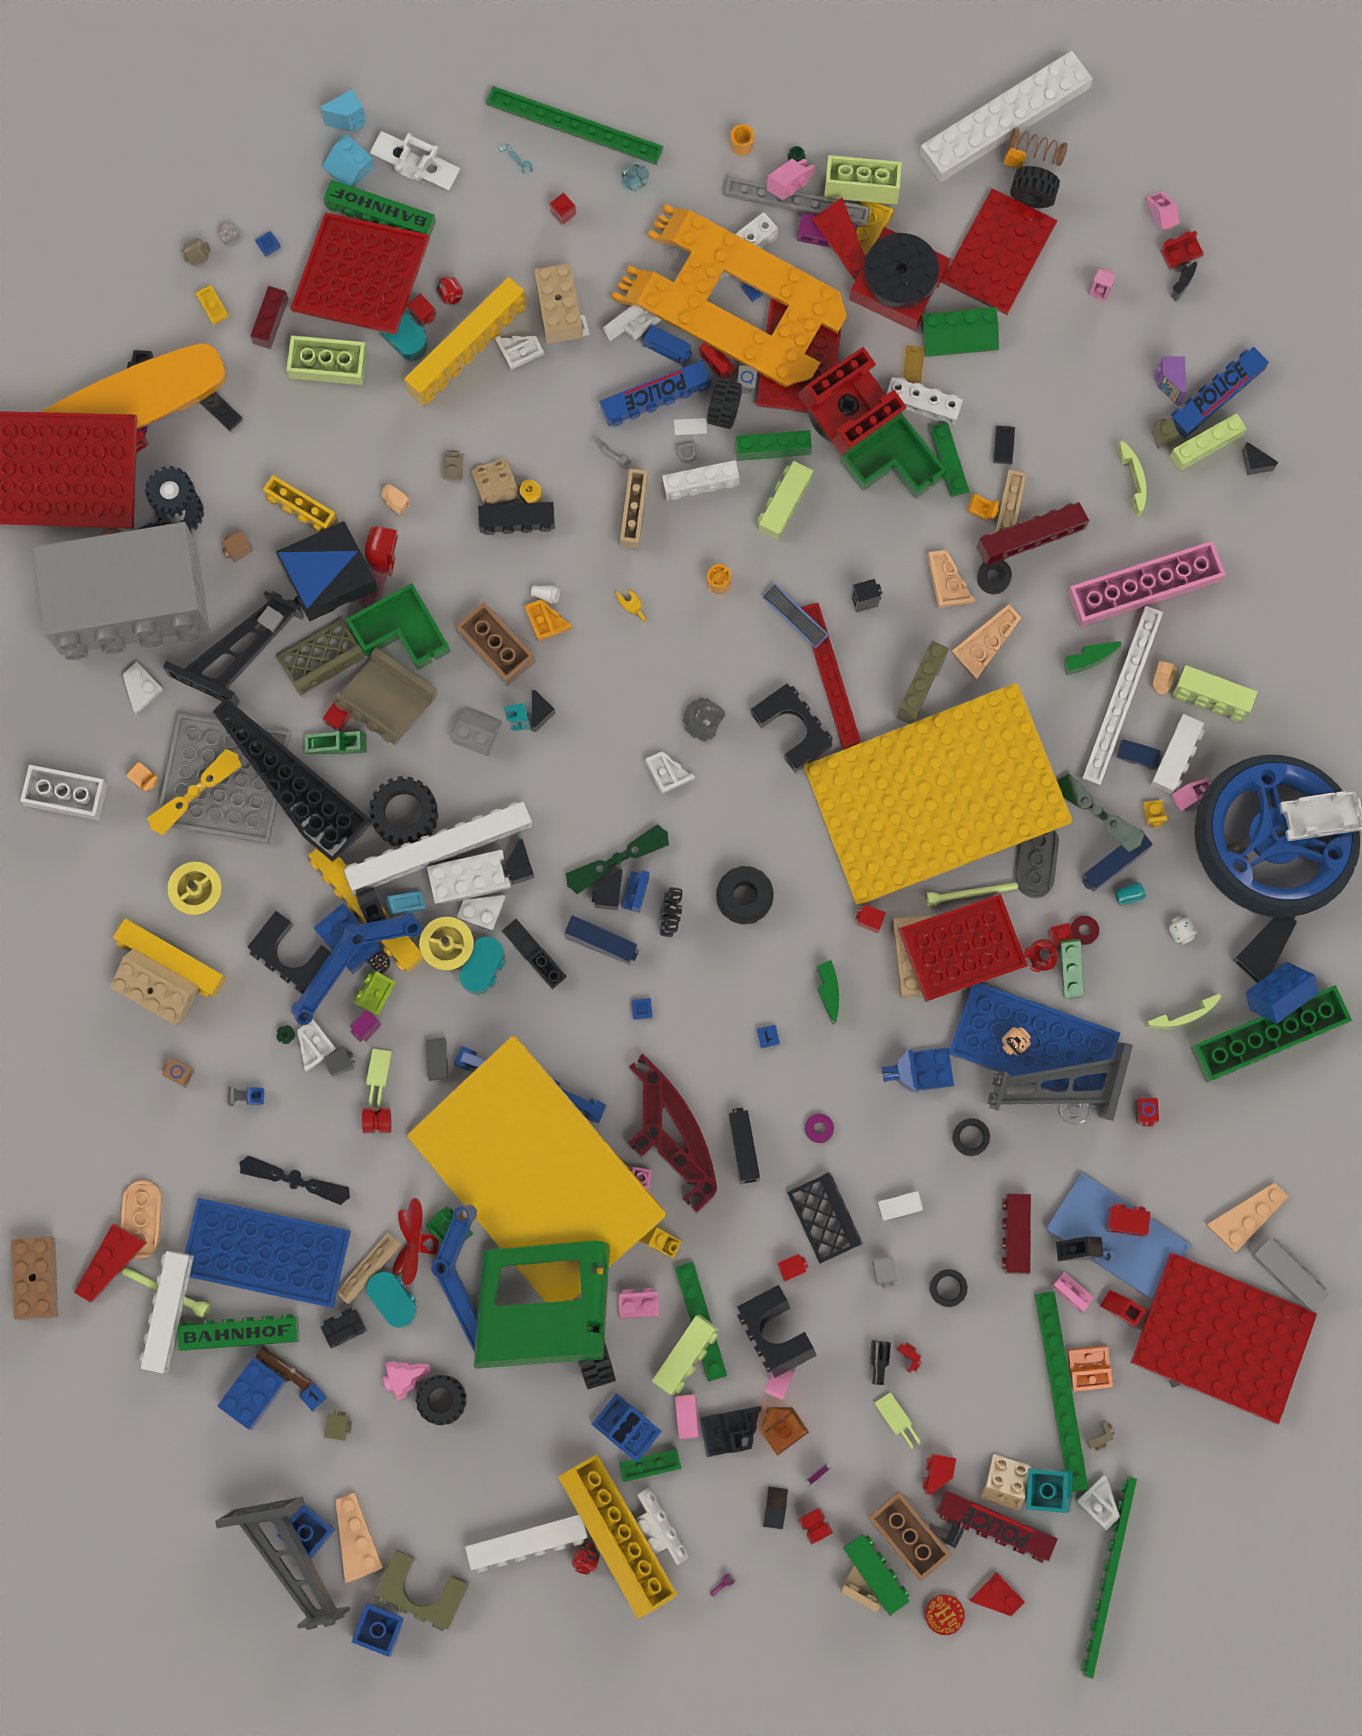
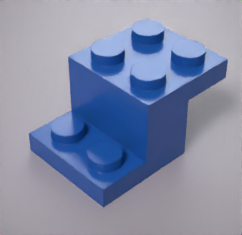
M617 1393L591 1424L635 1462L640 1460L662 1432Z

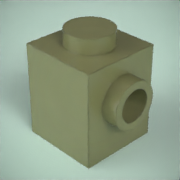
M1164 418L1156 421L1151 432L1157 448L1175 443L1179 435L1173 419L1166 420Z
M334 1410L333 1414L328 1413L325 1438L346 1441L347 1433H350L352 1428V1421H349L350 1417L345 1416L346 1412Z

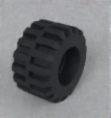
M1022 166L1015 172L1010 193L1016 201L1027 206L1049 208L1055 203L1060 179L1054 173L1044 168Z
M721 378L716 381L708 409V424L726 429L732 428L742 394L741 383Z
M434 1375L426 1379L420 1385L419 1390H417V1410L420 1412L421 1417L434 1425L451 1424L457 1421L465 1411L467 1396L464 1387L453 1377ZM439 1388L449 1390L453 1396L452 1406L445 1412H437L430 1405L432 1392Z

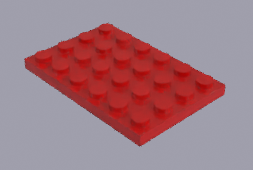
M992 188L941 283L991 308L996 307L997 311L1008 315L1057 224V220Z
M770 299L766 333L771 336L788 306L775 299ZM822 325L820 326L805 353L820 362V366L811 381L784 387L760 374L756 406L808 413V409L798 396V393L807 384L837 365L841 329L837 334Z
M1001 894L898 929L925 1002L1028 966Z

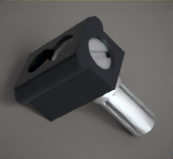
M952 1525L949 1533L935 1526L933 1529L936 1531L931 1530L935 1535L943 1538L945 1544L955 1549L964 1533L963 1529Z

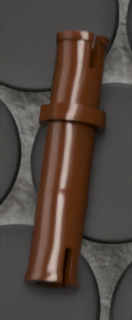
M262 1347L256 1355L257 1358L285 1376V1380L288 1382L292 1381L305 1391L312 1380L298 1372V1368L295 1366L291 1367L265 1349V1347Z

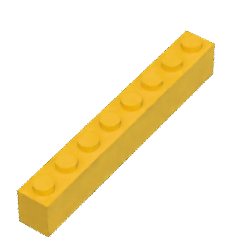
M317 849L312 851L308 855L311 859L309 864L315 871L319 869L323 873L321 878L327 885L331 883L335 887L333 892L340 900L344 898L347 901L345 906L352 914L356 912L360 917L357 920L361 924H365L366 921L356 895H352L344 875V869H347V865L340 857L332 862ZM382 907L386 919H391L392 917ZM408 936L381 941L384 945L382 949L389 957L391 955L394 956L397 960L395 964L401 971L405 969L409 973L425 960L421 951Z

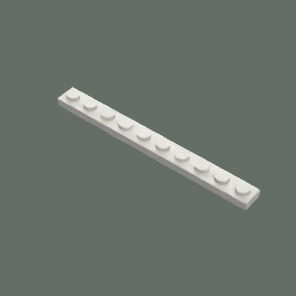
M1148 606L1144 608L1082 777L1084 781L1098 786L1101 785L1161 621L1162 611Z

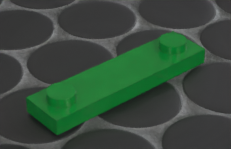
M948 422L931 426L929 429L939 461L947 470L945 480L950 496L955 497L969 493Z

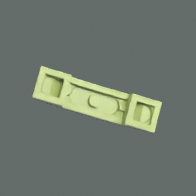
M1120 441L1117 449L1121 464L1129 463L1137 489L1132 502L1136 516L1139 517L1143 512L1146 502L1145 475L1136 454L1124 441Z
M1217 994L1202 1000L1199 1003L1201 1009L1172 1021L1168 1020L1167 1015H1163L1148 1021L1146 1027L1152 1029H1171L1187 1025L1211 1010L1220 1000L1221 995Z

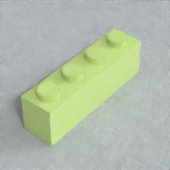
M1236 413L1174 448L1170 458L1180 472L1244 435L1247 428Z
M793 461L791 466L787 465L783 473L785 475L783 481H779L775 487V496L769 498L766 507H768L766 512H762L758 518L757 523H759L760 531L779 540L810 483L814 470L796 461Z
M696 1315L652 1382L670 1395L679 1394L685 1386L683 1382L686 1377H691L696 1370L694 1366L698 1360L701 1361L707 1353L705 1349L709 1343L712 1345L717 1339L719 1328L701 1315Z

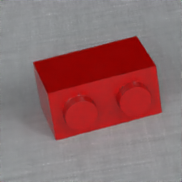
M1115 1203L1108 1210L1106 1232L1146 1237L1149 1234L1151 1211H1146L1145 1207L1134 1206V1209L1126 1208L1125 1204Z

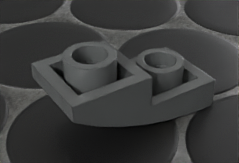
M445 1037L426 1040V1061L429 1081L448 1079L447 1041Z

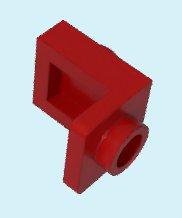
M906 1342L905 1345L900 1343L896 1351L912 1361L907 1372L911 1373L912 1370L916 1372L922 1363L920 1361L921 1355L915 1352L916 1348Z

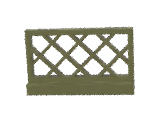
M342 618L276 656L300 696L365 659L361 648L356 643ZM342 626L344 629L342 637L333 635L334 629ZM321 637L328 638L326 646L317 645L318 639ZM331 639L340 640L338 649L329 647ZM344 641L352 642L354 645L349 650L342 649ZM303 647H311L309 656L300 654ZM315 648L324 650L322 658L313 657ZM328 651L337 652L334 659H325ZM288 656L295 657L293 665L285 664L283 659ZM299 658L308 659L305 668L296 666ZM311 660L320 662L317 669H309ZM295 670L304 671L303 677L295 681L293 678Z

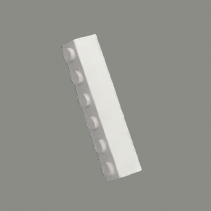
M166 1251V1254L162 1256V1273L157 1278L158 1291L154 1294L152 1301L154 1309L148 1319L150 1328L149 1332L145 1334L144 1344L146 1346L140 1356L141 1369L163 1374L169 1372L178 1331L177 1326H179L194 1255Z
M576 1515L469 1545L465 1549L471 1570L476 1569V1573L488 1570L487 1566L495 1564L497 1568L507 1565V1560L515 1559V1562L525 1560L528 1554L534 1553L536 1557L546 1554V1549L553 1548L554 1551L566 1548L565 1544L573 1542V1546L585 1543L584 1539L588 1538L581 1517Z

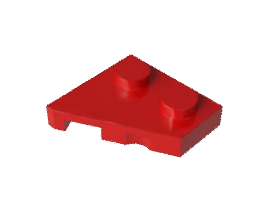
M995 1573L969 1599L972 1603L1008 1616H1012L1025 1603L998 1573Z

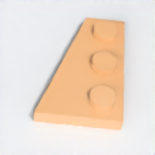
M948 551L928 552L927 558L938 608L974 603L976 600L969 593L967 584L961 579Z

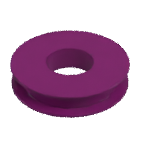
M814 1114L808 1118L805 1124V1133L811 1141L824 1143L832 1137L834 1124L827 1115ZM822 1123L825 1126V1131L822 1134H817L814 1131L815 1124Z
M828 1463L822 1466L807 1479L810 1485L832 1467L828 1468Z

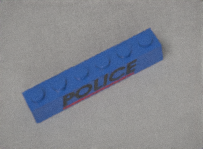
M1252 347L1250 350L1245 349L1239 355V360L1230 362L1226 366L1224 373L1221 374L1219 372L1216 374L1209 386L1205 384L1198 391L1199 394L1196 397L1191 396L1185 402L1186 406L1182 409L1177 408L1171 414L1176 430L1184 439L1266 369L1269 361L1255 347Z
M701 360L599 401L600 409L608 427L612 425L618 426L627 419L633 420L638 418L642 413H651L662 405H671L677 399H686L697 391H706L711 386V377L704 361Z

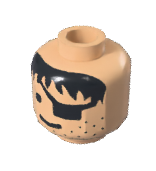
M1013 1027L1002 1037V1043L1004 1044L1002 1048L1010 1056L1012 1054L1020 1056L1030 1046L1031 1042L1029 1039L1031 1036L1022 1027Z

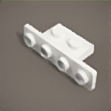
M631 306L604 326L603 330L609 341H612L624 331L636 340L648 331L651 325H656L662 319L640 307Z
M649 1488L639 1493L638 1497L647 1512L635 1520L654 1554L668 1548L677 1565L687 1560L689 1557L686 1549L680 1543L676 1531L668 1522L666 1514L660 1508L654 1493Z

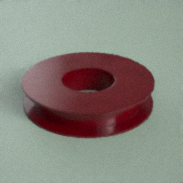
M1090 916L1077 917L1070 926L1073 939H1080L1081 945L1093 943L1099 935V925ZM1080 926H1088L1090 933L1082 935L1079 932Z

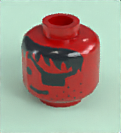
M448 276L441 278L436 288L442 302L449 305L460 302L464 292L458 280Z
M584 1543L583 1546L575 1548L571 1564L576 1572L590 1575V1572H594L597 1569L600 1554L595 1550L594 1545Z

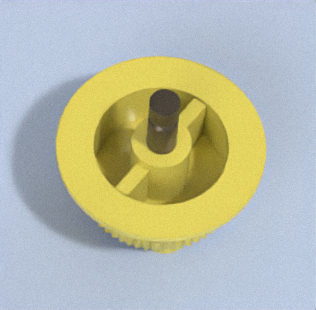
M189 862L178 867L171 875L167 888L168 896L171 903L179 911L189 915L203 914L211 910L220 899L222 892L221 880L211 866L202 862Z
M440 917L431 921L424 928L420 936L419 946L423 958L429 965L439 970H453L462 966L470 958L474 941L470 929L464 922L453 917Z

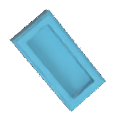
M421 891L397 894L385 898L390 916L424 911L426 909Z

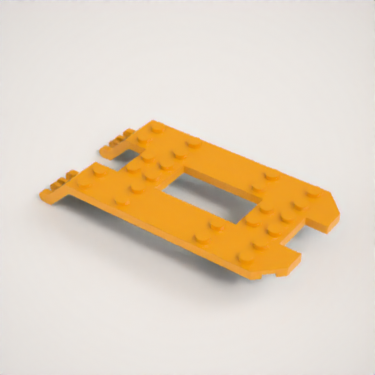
M664 204L662 211L672 216L671 219L658 215L656 218L658 221H655L653 226L663 231V233L658 234L653 230H649L647 237L657 243L676 245L691 253L674 282L656 272L639 270L629 265L626 272L636 277L635 281L622 276L621 281L623 283L619 282L617 288L627 294L622 296L615 291L612 293L611 298L620 304L644 309L742 364L753 368L784 387L811 381L820 366V362L805 354L821 325L838 334L847 318L840 291L691 210L673 208ZM724 272L788 306L772 336L707 301Z

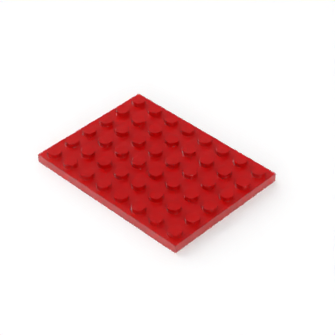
M0 411V525L134 529L137 415Z
M1171 1252L1130 1363L1278 1425L1317 1313L1309 1312L1301 1306Z

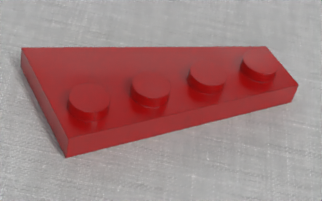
M841 197L812 218V221L852 278L856 280L866 258L844 200Z
M115 1223L112 1224L74 1293L89 1302H93L147 1242Z

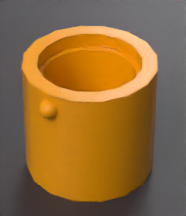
M739 124L732 129L730 145L734 153L737 155H747L753 150L754 131L752 127L746 124Z
M715 564L710 567L707 573L708 590L717 594L726 592L731 585V571L725 565Z

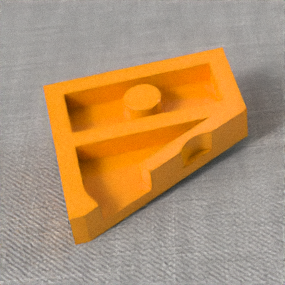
M542 599L524 606L538 642L572 629L571 624L566 622L559 613L551 609Z

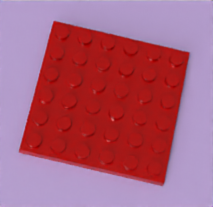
M325 212L291 304V311L396 335L428 247L430 236Z

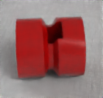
M374 1108L362 1109L363 1134L375 1133L376 1130L379 1133H391V1108H379L378 1111H375Z
M820 1507L798 1519L802 1529L808 1531L806 1536L811 1545L834 1533L829 1523L824 1522L825 1515Z

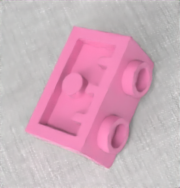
M1066 1272L1062 1273L1051 1286L1080 1313L1084 1312L1094 1299Z
M654 1288L642 1289L641 1293H634V1289L622 1290V1294H618L620 1319L659 1316L658 1292H654Z

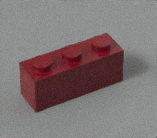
M268 286L250 335L253 344L271 349L289 300L285 290Z

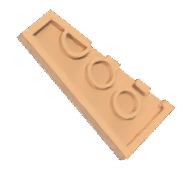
M1008 604L953 649L951 653L970 675L977 680L1020 622L1021 617Z
M1273 1183L1206 1226L1235 1253L1289 1196L1276 1183Z
M355 1493L336 1500L345 1584L383 1568Z

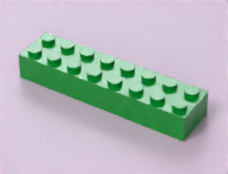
M1336 985L1320 991L1277 1024L1261 1016L1195 1044L1191 1047V1050L1206 1083H1209L1346 1025L1352 1019Z

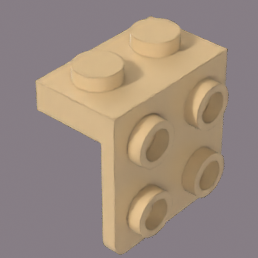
M507 459L496 460L471 470L483 506L497 505L518 498V489Z

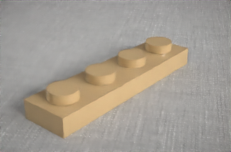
M1008 470L995 533L1001 528L1005 527L1007 529L1017 523L1027 473Z
M387 1233L338 1288L336 1294L349 1305L365 1287L370 1278L384 1266L401 1244Z

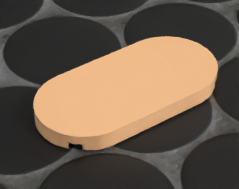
M146 1180L132 1183L124 1191L122 1198L120 1227L147 1242L136 1254L135 1259L150 1257L155 1253L160 1243L162 1193L155 1184Z

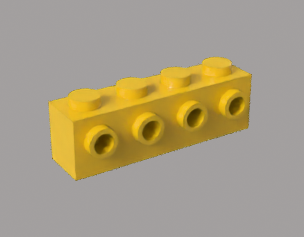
M274 475L271 476L263 488L265 499L269 503L280 505L285 513L289 515L293 513L300 522L304 524L308 522L317 532L334 526L338 521L335 512Z

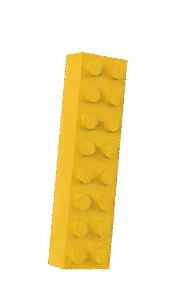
M508 276L404 378L407 392L422 406L432 402L435 394L447 387L449 380L456 378L461 373V369L474 360V356L478 352L485 350L487 343L491 339L494 340L495 337L499 336L500 330L504 326L508 327L512 323L513 318L526 309L525 291Z
M599 1455L592 1456L558 1476L637 1619L651 1613L676 1597V1591Z

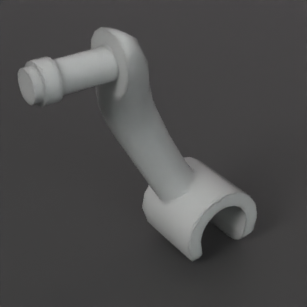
M599 438L596 439V443L599 444L598 447L604 455L616 461L624 469L630 465L632 461L628 459L627 455L623 454L621 458L608 450L604 442H601Z

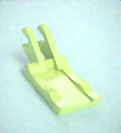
M372 1050L366 1085L371 1086L370 1106L373 1104L375 1086L379 1087L377 1107L381 1106L383 1087L386 1088L392 1051Z
M891 1392L874 1402L895 1435L901 1433L909 1447L913 1449L912 1443L904 1433V1430L908 1428L918 1445L920 1444L919 1438L911 1428L913 1424Z

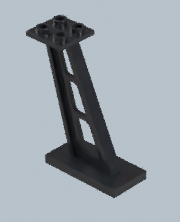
M265 591L264 596L268 603L183 669L166 661L163 669L172 679L220 701H223L226 697L234 705L238 706L239 699L233 691L228 690V687L294 616L303 620L304 615L300 606H298L299 604L291 599L288 601L282 599V596L274 591L271 593ZM267 606L281 612V615L284 616V619L274 632L267 628L264 631L255 629L259 624L257 620ZM253 632L258 635V638L243 653L238 654L230 650L247 633ZM223 654H229L236 658L216 679L202 674L208 666Z

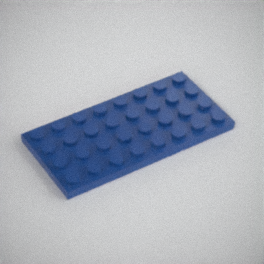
M979 983L971 986L948 1054L997 1072H1008V1076H1015L1111 1059L1120 1032ZM1013 1027H1022L1031 1036L1029 1039L1031 1042L1030 1046L1020 1056L1014 1054L1010 1056L1002 1048L1004 1046L1002 1037ZM1098 1073L1079 1076L1074 1080L1072 1089L1073 1091L1101 1090L1107 1074ZM1069 1078L1044 1081L1040 1087L1053 1092H1064L1068 1088ZM1090 1103V1105H1092V1106H1096V1104H1097V1103Z
M198 1198L185 1249V1254L194 1255L189 1277L334 1308L351 1231Z

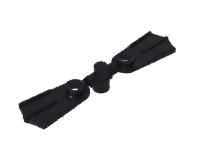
M247 1156L239 1162L240 1174L264 1178L274 1182L282 1179L283 1182L289 1183L291 1189H297L298 1186L305 1187L308 1192L338 1205H342L350 1199L349 1187L316 1179L304 1181L301 1178V1172L298 1170H293L289 1175H284V1171L281 1168L251 1156Z

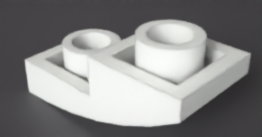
M919 1191L878 1201L883 1221L924 1210Z

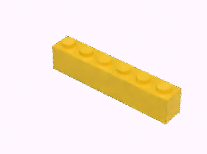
M126 918L113 936V939L117 941L116 945L124 950L129 948L139 951L199 986L198 993L206 998L209 995L214 998L226 980L222 974Z

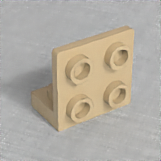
M994 1454L981 1499L1019 1511L1025 1499L1028 1486V1470L1031 1466Z
M853 1566L840 1592L877 1613L880 1607L879 1600L857 1568Z

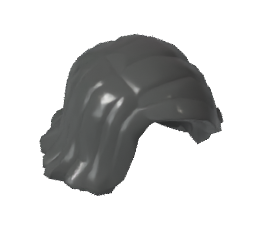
M699 698L692 701L686 707L682 722L685 723V730L693 738H698L704 742L716 736L717 728L725 716V711L714 702H711L710 699Z

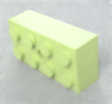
M828 155L824 198L840 199L842 197L843 200L898 205L902 162Z
M291 336L287 363L289 379L363 385L367 357L365 342Z
M1185 665L1179 674L1172 695L1176 696V699L1179 701L1192 702L1198 708L1204 709L1206 707L1217 715L1225 714L1230 716L1231 720L1240 722L1244 721L1250 714L1258 691Z

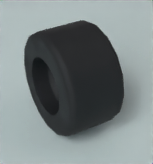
M1004 560L988 566L983 562L977 574L979 587L988 594L1002 593L1010 584L1012 577L1011 568ZM990 570H997L1001 573L1002 578L999 582H991L987 578V573Z

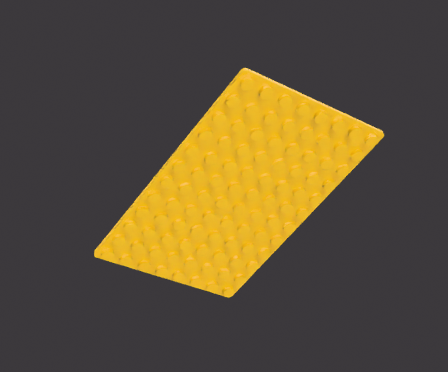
M1017 683L806 764L804 767L857 905H862L1072 823L1064 797Z
M516 1036L510 1037L407 1135L408 1139L464 1205L471 1204L476 1208L477 1217L475 1219L501 1249L603 1241L610 1245V1268L667 1215L660 1204ZM580 1260L516 1265V1268L545 1302L574 1300L581 1294ZM597 1268L596 1273L603 1274V1268Z

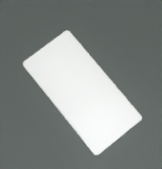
M706 418L674 420L675 435L707 434Z

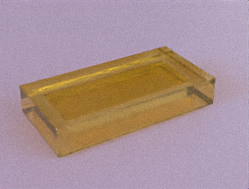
M906 345L903 378L907 382L913 384H921L924 347Z

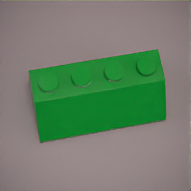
M996 307L922 314L921 328L925 357L999 350V324Z

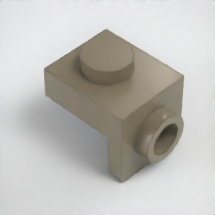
M455 450L445 453L444 479H463L464 454Z
M1106 1421L1100 1422L1104 1434L1086 1441L1089 1449L1095 1448L1096 1451L1106 1447V1442L1113 1440L1112 1435L1115 1433L1110 1423L1107 1424Z

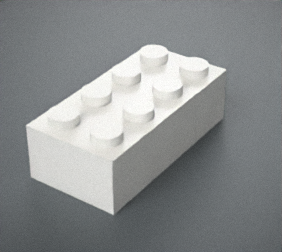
M29 765L20 802L26 807L99 821L108 784L104 779Z

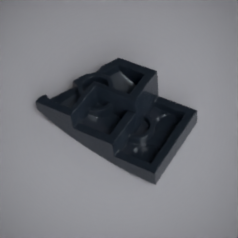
M761 1406L699 1417L707 1457L752 1449L753 1436L757 1429L756 1424L761 1412Z

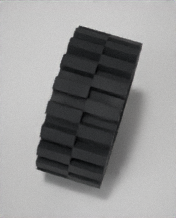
M398 776V780L395 781L392 778L388 779V784L384 785L382 783L379 786L380 790L378 792L374 791V799L370 800L371 810H369L371 822L385 842L389 841L393 846L396 844L401 846L408 842L413 844L418 842L423 836L429 835L430 837L432 828L435 829L437 825L436 819H438L439 814L433 793H431L427 785L424 786L420 780L414 781L413 777L403 779V776ZM401 794L414 796L422 805L420 818L416 823L405 828L393 826L387 821L385 816V810L389 801Z
M600 1326L593 1327V1332L599 1333ZM605 1341L603 1359L578 1361L587 1390L616 1381Z

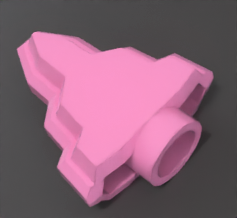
M396 1361L385 1363L387 1375L383 1376V1381L387 1391L393 1390L397 1401L407 1397L408 1392L415 1389L416 1383L424 1380L432 1371L428 1364L418 1363L409 1365L406 1362L398 1364Z

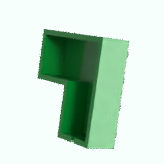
M902 413L841 456V464L862 491L893 470L916 499L929 490L930 486L933 487L943 480L947 473L945 467Z
M413 583L346 619L349 628L366 657L371 655L376 647L382 649L398 639L402 642L417 670L432 663V658L438 660L450 653L446 640Z

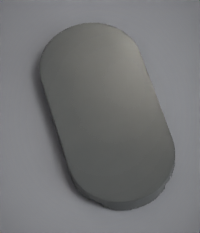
M1055 830L1019 845L1015 880L1020 892L1027 897L1039 898L1045 896L1053 887L1059 847V837Z

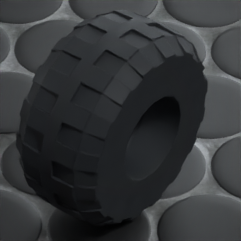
M739 866L729 870L721 878L716 890V900L721 913L730 921L743 925L753 924L764 918L769 912L774 898L773 887L769 878L761 870L751 866ZM745 885L754 889L757 897L753 903L742 905L736 902L733 892L739 886Z

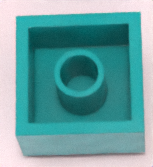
M1030 1468L1028 1470L1027 1510L1059 1513L1071 1512L1073 1471Z

